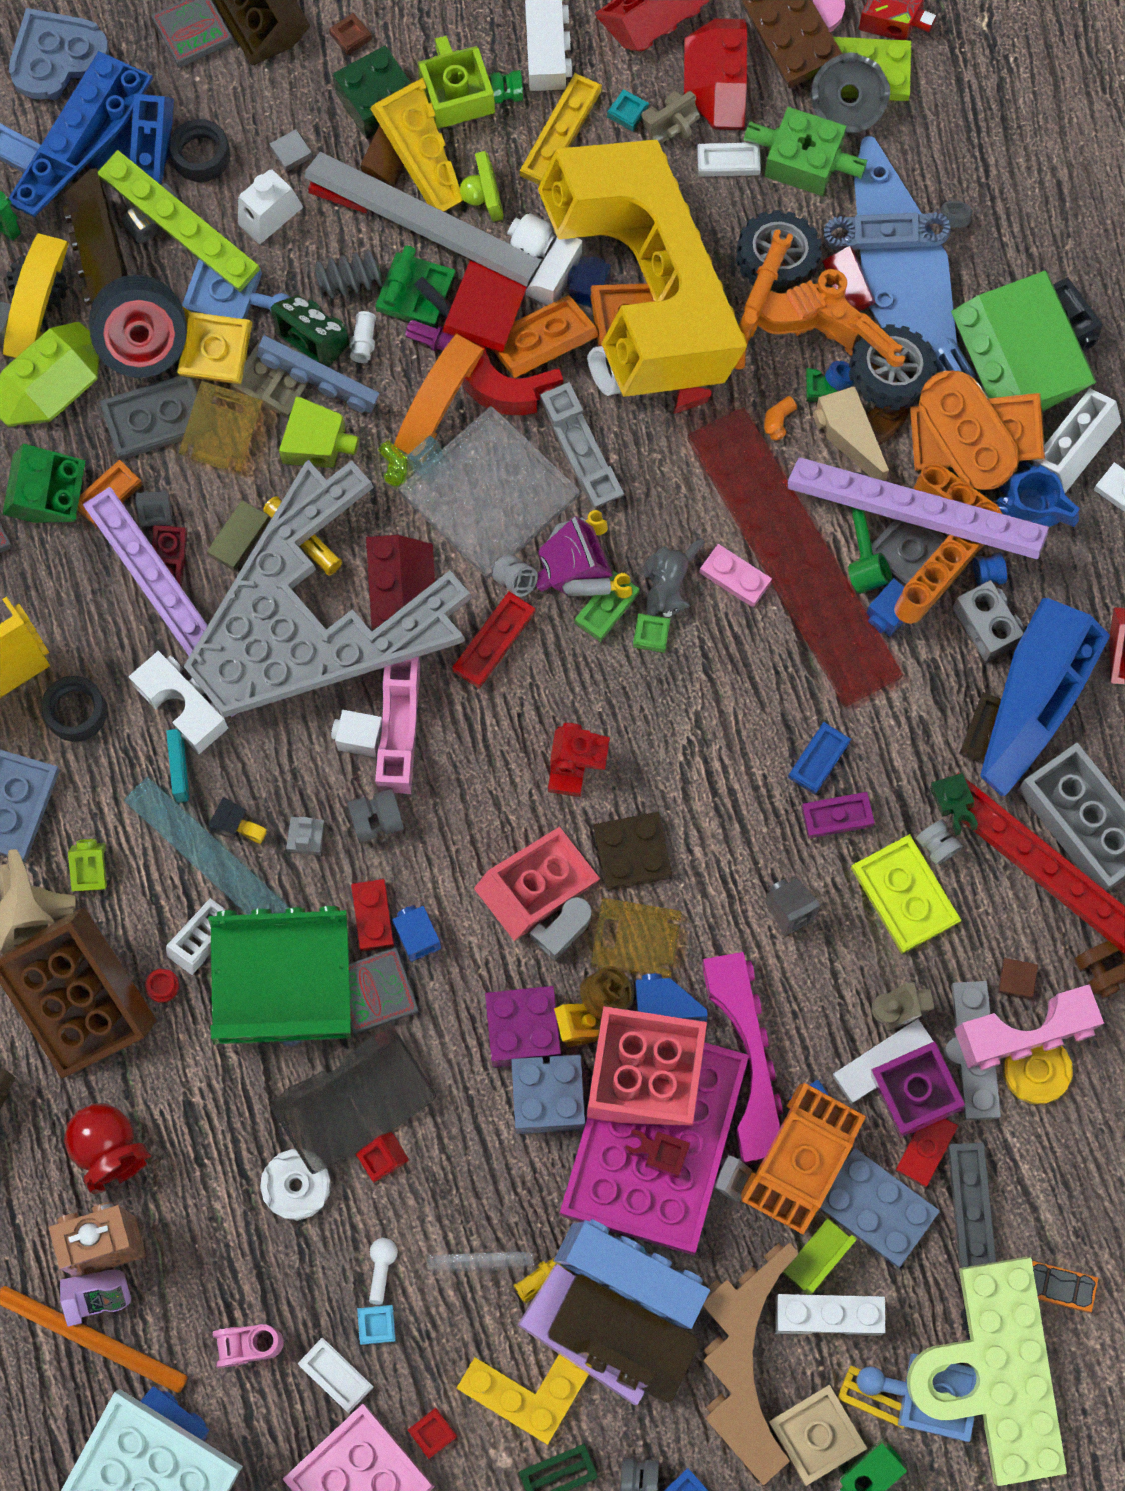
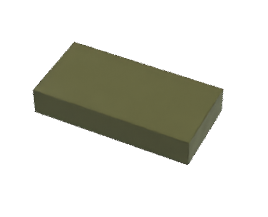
M242 500L206 551L208 556L235 571L270 521L269 515Z

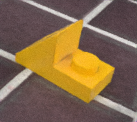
M563 1004L554 1008L561 1039L567 1047H575L598 1041L601 1020L592 1016L584 1004Z

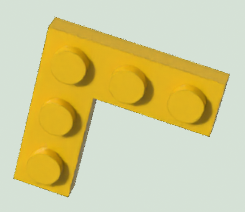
M559 1354L537 1393L534 1394L474 1357L456 1389L548 1445L589 1374Z

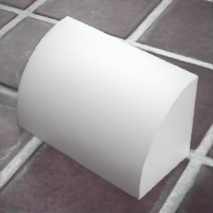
M556 238L528 285L526 296L545 305L557 301L582 259V240L578 238L558 240Z

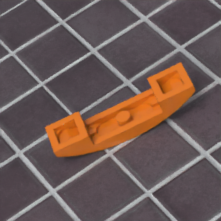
M455 334L438 357L417 392L400 427L394 443L395 447L419 461H423L437 436V433H435L437 427L465 377L469 378L484 352L483 348Z

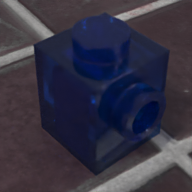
M581 255L578 266L573 265L568 275L567 283L570 284V297L577 304L592 308L590 288L592 285H608L611 265L601 258H588Z

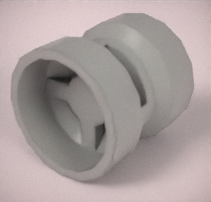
M507 554L502 556L493 568L492 575L494 580L516 596H526L536 586L538 579L537 571L530 565L523 563L515 555Z
M943 819L935 822L916 837L921 847H926L930 852L929 858L935 866L951 858L963 847L957 838H952L949 834V827Z

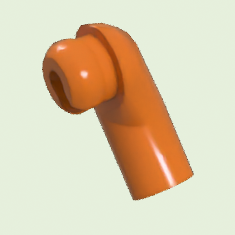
M791 396L785 397L768 409L765 414L764 430L774 441L780 440L786 435V429L783 427L784 418L797 409V405Z

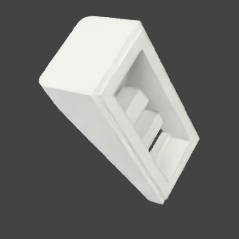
M210 898L166 945L167 957L193 975L211 953V935L208 936L198 927L201 925L211 932L209 920L206 917L208 914L216 916L218 911L226 909ZM193 936L195 939L201 942L202 945L199 947L194 942L189 940V938ZM182 947H184L185 949H187V950H188L189 952H191L193 955H190L189 953H187L185 950L182 949Z

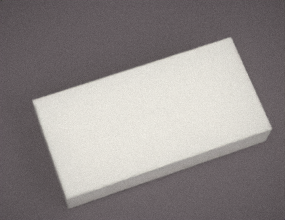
M697 144L698 177L760 175L759 144Z
M321 1338L298 1363L349 1414L374 1388L324 1338Z

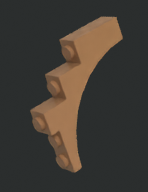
M790 1242L785 1247L780 1243L774 1246L764 1256L768 1262L760 1270L757 1271L754 1267H751L737 1280L742 1285L738 1290L728 1280L723 1284L718 1280L714 1281L708 1287L710 1292L703 1304L708 1313L729 1335L725 1341L720 1336L717 1337L706 1347L704 1351L708 1356L703 1361L731 1392V1395L727 1398L721 1393L706 1407L710 1414L705 1419L763 1486L790 1460L772 1436L760 1409L754 1384L753 1347L756 1326L765 1300L780 1274L799 1254Z

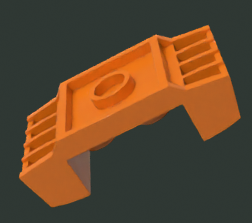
M806 1083L798 1085L787 1105L790 1110L758 1171L756 1173L751 1172L741 1192L742 1202L803 1235L815 1213L821 1207L866 1118L865 1115Z

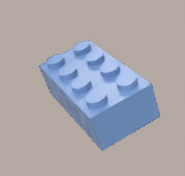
M593 1219L590 1222L584 1220V1222L572 1223L553 1262L578 1275L590 1278L678 1328L692 1329L710 1292L709 1288L701 1285L704 1280L703 1278L688 1270L682 1272L671 1269L670 1267L673 1262L656 1253H653V1255L646 1253L645 1255L639 1251L641 1248L640 1244L624 1236L622 1238L615 1236L614 1238L608 1235L610 1228Z

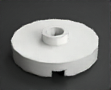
M291 1149L279 1153L269 1162L262 1173L260 1189L264 1202L273 1213L284 1219L301 1220L313 1216L323 1208L329 1197L331 1181L327 1168L318 1157L306 1150ZM296 1179L301 1180L302 1188L299 1191H292L290 1189L291 1182Z

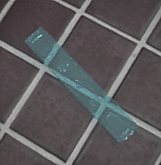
M148 776L124 799L130 808L246 915L251 914V910L270 909L271 913H285V909L290 908Z

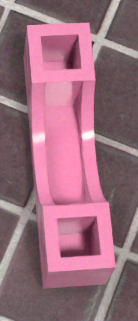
M419 657L384 667L382 732L377 753L375 779L378 792L392 788L393 793L411 794L420 682Z
M1089 984L1059 993L1048 1001L1046 1019L1039 1029L1021 1031L1011 1028L993 1013L963 1022L954 1030L967 1067L971 1068L979 1065L982 1071L1000 1065L999 1059L1010 1055L1013 1061L1032 1055L1031 1049L1043 1046L1044 1051H1048L1064 1045L1063 1039L1074 1036L1075 1041L1090 1038L1095 1035L1094 1029L1104 1024Z

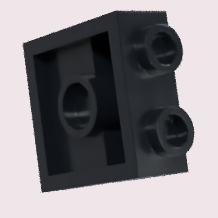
M1069 277L1053 285L1080 346L1085 351L1092 348L1098 342L1103 324Z

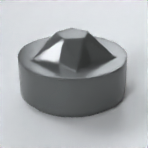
M954 200L945 202L941 207L940 213L947 217L950 227L962 228L970 224L972 209L966 203Z

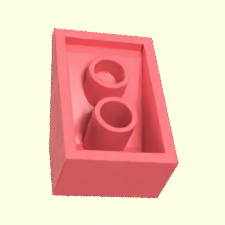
M559 826L488 870L474 889L511 938L516 941L533 930L539 923L542 924L562 909L566 901L581 895L597 883L600 878Z

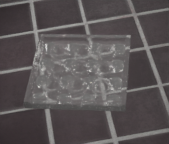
M492 406L398 488L399 494L487 580L492 576L494 565L499 558L507 554L516 555L580 496V490Z

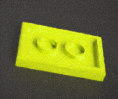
M910 834L851 866L853 873L901 954L961 922L959 915Z

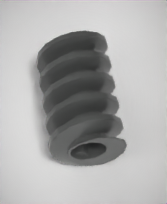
M369 249L364 252V260L360 258L357 252H354L351 263H349L345 255H341L338 266L333 258H328L327 268H324L320 261H316L315 274L322 301L325 291L331 299H335L336 289L338 288L343 296H347L348 286H351L356 294L360 291L361 283H364L368 291L372 290L373 280H376L380 288L383 287L377 257H374Z

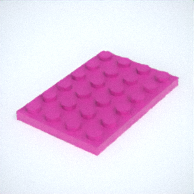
M704 1042L693 1125L617 1123L587 1118L559 1216L578 1222H584V1220L590 1222L593 1219L610 1228L609 1231L695 1256L749 1055ZM631 1130L641 1131L648 1139L653 1141L657 1131L689 1142L690 1147L679 1178L645 1167L648 1156H632L626 1153V1145L632 1148L641 1146V1141L638 1138L630 1136Z

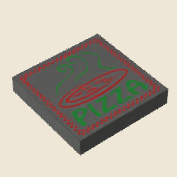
M183 0L151 15L154 25L178 68L233 43L231 34L211 0Z
M396 948L349 964L350 1016L354 1035L419 1013Z

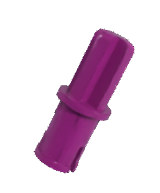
M414 320L409 322L405 331L407 338L430 346L432 351L437 349L443 351L454 337L443 333L442 327L436 329Z

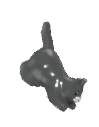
M704 539L693 542L685 553L679 550H670L665 546L647 558L643 570L644 577L651 579L654 584L647 599L648 615L656 616L658 611H661L665 617H670L673 614L684 611V608L690 607V604L682 599L679 589L687 572L688 564L705 545Z

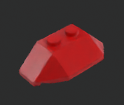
M715 18L685 37L684 94L691 91L696 96L695 105L698 112L708 121V124L713 129L744 130L747 87L745 19Z

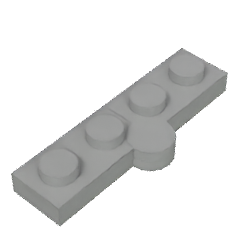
M987 981L952 983L955 1028L963 1022L990 1015ZM957 1036L952 1038L945 1046L944 1055L950 1064L960 1066L962 1099L965 1103L963 1110L964 1121L999 1119L1001 1113L996 1066L982 1071L979 1065L968 1068Z

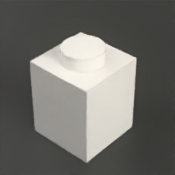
M342 710L340 720L335 719L331 734V738L335 739L337 749L339 751L377 758L382 732V717Z

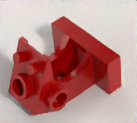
M563 723V726H558V729L555 730L550 758L548 792L581 797L585 768L605 770L610 737L592 733L590 730H583V727L576 723Z

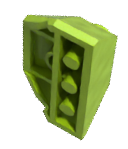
M78 321L49 328L2 370L0 374V420L7 427L51 422L98 380L100 358L92 345L90 331Z

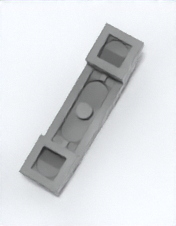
M570 382L540 394L545 411L561 448L593 507L597 508L624 496V492L611 466L608 467L582 414L583 409Z

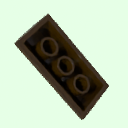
M214 0L251 65H256L294 47L310 27L295 0Z
M97 168L90 169L65 192L68 204L63 205L67 224L72 223L74 228L73 232H69L73 251L79 250L81 258L75 260L79 277L85 278L87 284L86 287H82L86 306L92 305L97 294L111 281L122 276L125 277L108 200Z

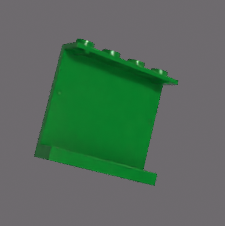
M338 906L320 907L318 912H306L305 908L292 907L285 909V913H271L270 909L251 910V914L237 915L236 911L223 910L218 911L216 916H208L211 927L212 1025L210 1027L213 1045L351 1038L346 910L340 911Z

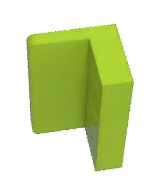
M827 1218L782 1274L805 1294L811 1295L857 1238L853 1235L849 1237Z

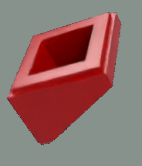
M702 387L678 389L673 413L676 414L707 403L712 391Z
M392 1132L379 1135L356 1153L373 1183L409 1161Z

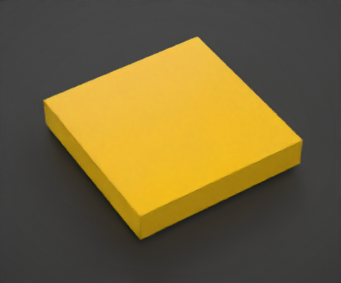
M189 312L187 318V337L184 349L180 355L177 373L184 377L241 384L252 322L247 319Z

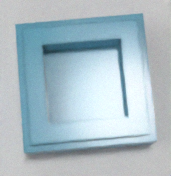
M393 1305L357 1308L360 1345L396 1342Z

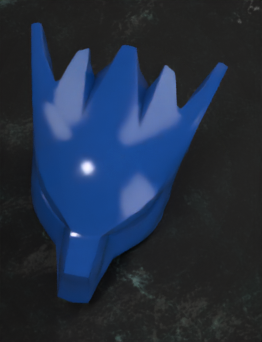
M1027 461L1019 462L1018 466L1022 472L1017 471L1006 484L1000 487V492L1004 497H999L996 504L1002 514L1047 527L1054 526L1059 522L1075 527L1079 521L1080 508L1065 495L1058 476L1041 465L1037 467Z

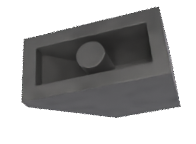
M783 879L769 888L770 892L767 893L765 902L784 936L815 920L820 905L817 899L798 879L791 882Z

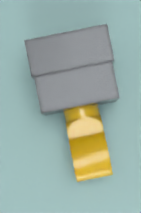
M224 797L209 822V830L219 835L223 834L231 839H234L238 831L251 841L261 845L267 834V829L244 820L247 812L246 809Z

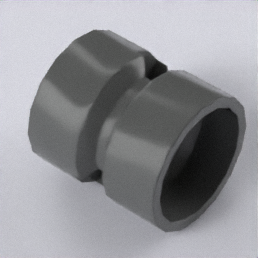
M392 788L374 793L371 800L364 796L347 801L359 843L377 838L378 833L381 831L388 835L404 830ZM377 813L378 818H367Z

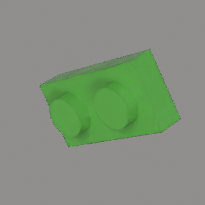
M612 572L613 576L609 578L610 581H614V578L618 575L617 572ZM630 582L629 584L620 585V587H632L633 593L628 598H620L614 591H610V594L594 595L574 619V624L601 642L639 595L640 589Z

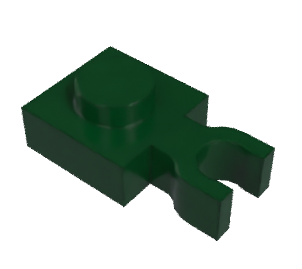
M963 773L931 782L930 789L941 816L944 817L952 814V827L955 835L961 834L960 821L969 822L972 831L976 830L978 826L974 814L967 810L974 807L975 801Z

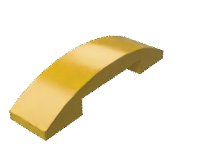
M37 233L25 258L14 291L6 326L3 355L17 358L43 335L40 332L41 324L56 272L61 273L69 245L68 241Z

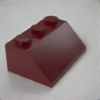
M402 535L366 537L372 631L435 582L432 543Z

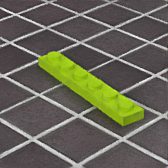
M119 150L98 171L99 177L238 292H241L259 272L260 267Z

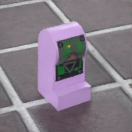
M107 1270L60 1280V1302L67 1326L81 1324L82 1317L102 1313L103 1311L115 1312L122 1310L131 1302V1295L125 1275L120 1270Z

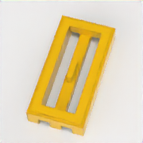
M850 1365L838 1393V1400L903 1429L904 1427L898 1426L899 1418L846 1395L848 1389H851L897 1411L901 1409V1403L881 1394L869 1396L862 1393L857 1383L852 1382L853 1376L857 1377L861 1370Z

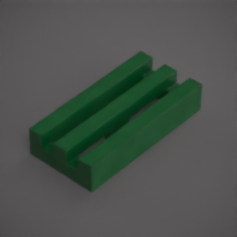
M585 1443L519 1471L526 1491H533L538 1487L585 1467L589 1474L550 1491H569L598 1478ZM581 1453L582 1461L530 1483L529 1475Z

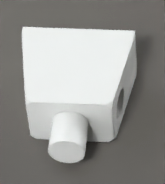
M271 169L265 174L258 175L254 179V183L238 197V224L260 245L300 211L303 206L293 189Z

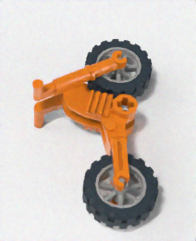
M773 210L770 214L762 212L758 214V218H751L747 222L746 227L742 228L736 248L737 266L740 265L741 267L740 273L744 278L747 276L749 283L753 286L744 307V314L738 325L746 337V344L748 345L758 326L771 334L795 333L796 336L807 332V330H813L815 327L824 333L828 339H834L843 345L845 351L851 356L849 378L850 381H854L853 386L857 393L861 392L862 398L868 403L872 401L876 403V407L882 409L885 406L890 407V410H899L903 406L910 408L914 406L916 401L919 402L924 384L937 371L935 366L937 358L935 353L932 354L931 350L933 347L928 341L925 342L920 333L917 331L913 333L906 326L898 328L895 327V324H886V327L881 328L866 314L860 313L852 307L845 299L848 281L842 272L835 269L825 270L820 274L817 284H813L811 277H814L817 272L822 251H820L822 242L820 238L817 239V230L814 227H810L808 225L809 222L805 218L799 219L795 217V213L788 212L785 214L781 213V210ZM770 238L771 244L764 242V240ZM791 243L795 245L796 248H790ZM756 247L766 251L767 253L759 255ZM790 257H801V259L795 263ZM826 283L830 286L836 284L838 286L837 290L834 287H826ZM746 349L734 367L735 369L741 370L745 367ZM905 358H907L910 361V363H904ZM903 371L915 372V376L910 379Z

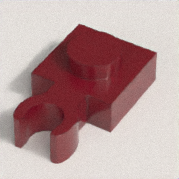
M631 1130L630 1136L638 1138L641 1141V1146L632 1148L626 1145V1153L632 1156H648L645 1167L679 1178L690 1143L657 1131L653 1141L648 1139L643 1132Z

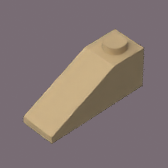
M855 387L819 397L816 410L813 411L818 429L823 428L827 439L870 477L886 481L889 469Z

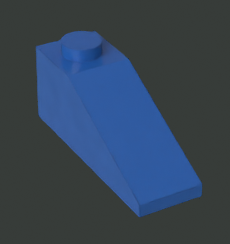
M134 94L130 160L161 185L172 132L174 99L164 96Z

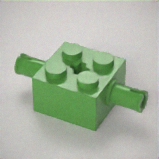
M787 107L781 125L776 130L753 123L752 121L748 124L749 127L746 129L744 141H750L770 148L765 170L766 178L820 196L824 195L831 174L835 170L862 179L868 160L842 152L841 148L846 131L845 125L791 107Z

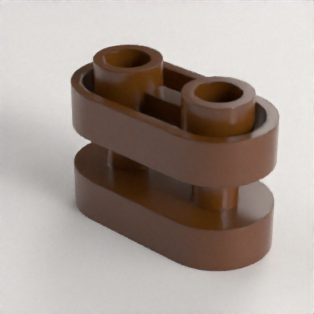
M1110 941L1101 943L1073 959L1080 972L1090 969L1095 978L1087 983V985L1090 984L1094 996L1100 994L1102 999H1105L1121 990L1119 985L1125 982V954ZM1120 954L1124 963L1106 971L1103 962Z

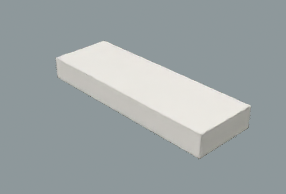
M917 1019L833 1073L832 1076L850 1103L853 1104L876 1089L871 1077V1069L934 1041L919 1019Z

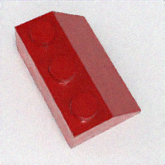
M613 0L595 12V15L623 48L640 52L651 47L653 40L660 35H666L677 28L676 24L683 19L697 15L701 11L700 7L709 2V0Z

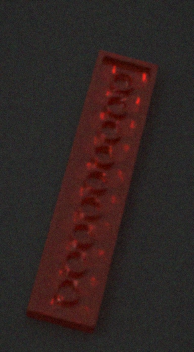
M742 407L689 433L687 436L688 442L766 575L772 578V585L843 706L847 707L901 679L903 673L876 628L868 622V614L794 490L788 489V480L745 408Z

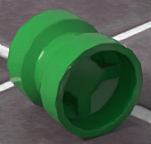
M513 70L509 74L504 75L500 72L490 73V83L494 92L495 104L503 103L504 100L509 99L513 102L523 101L521 70ZM503 83H506V90H507L506 92H504V84H503Z

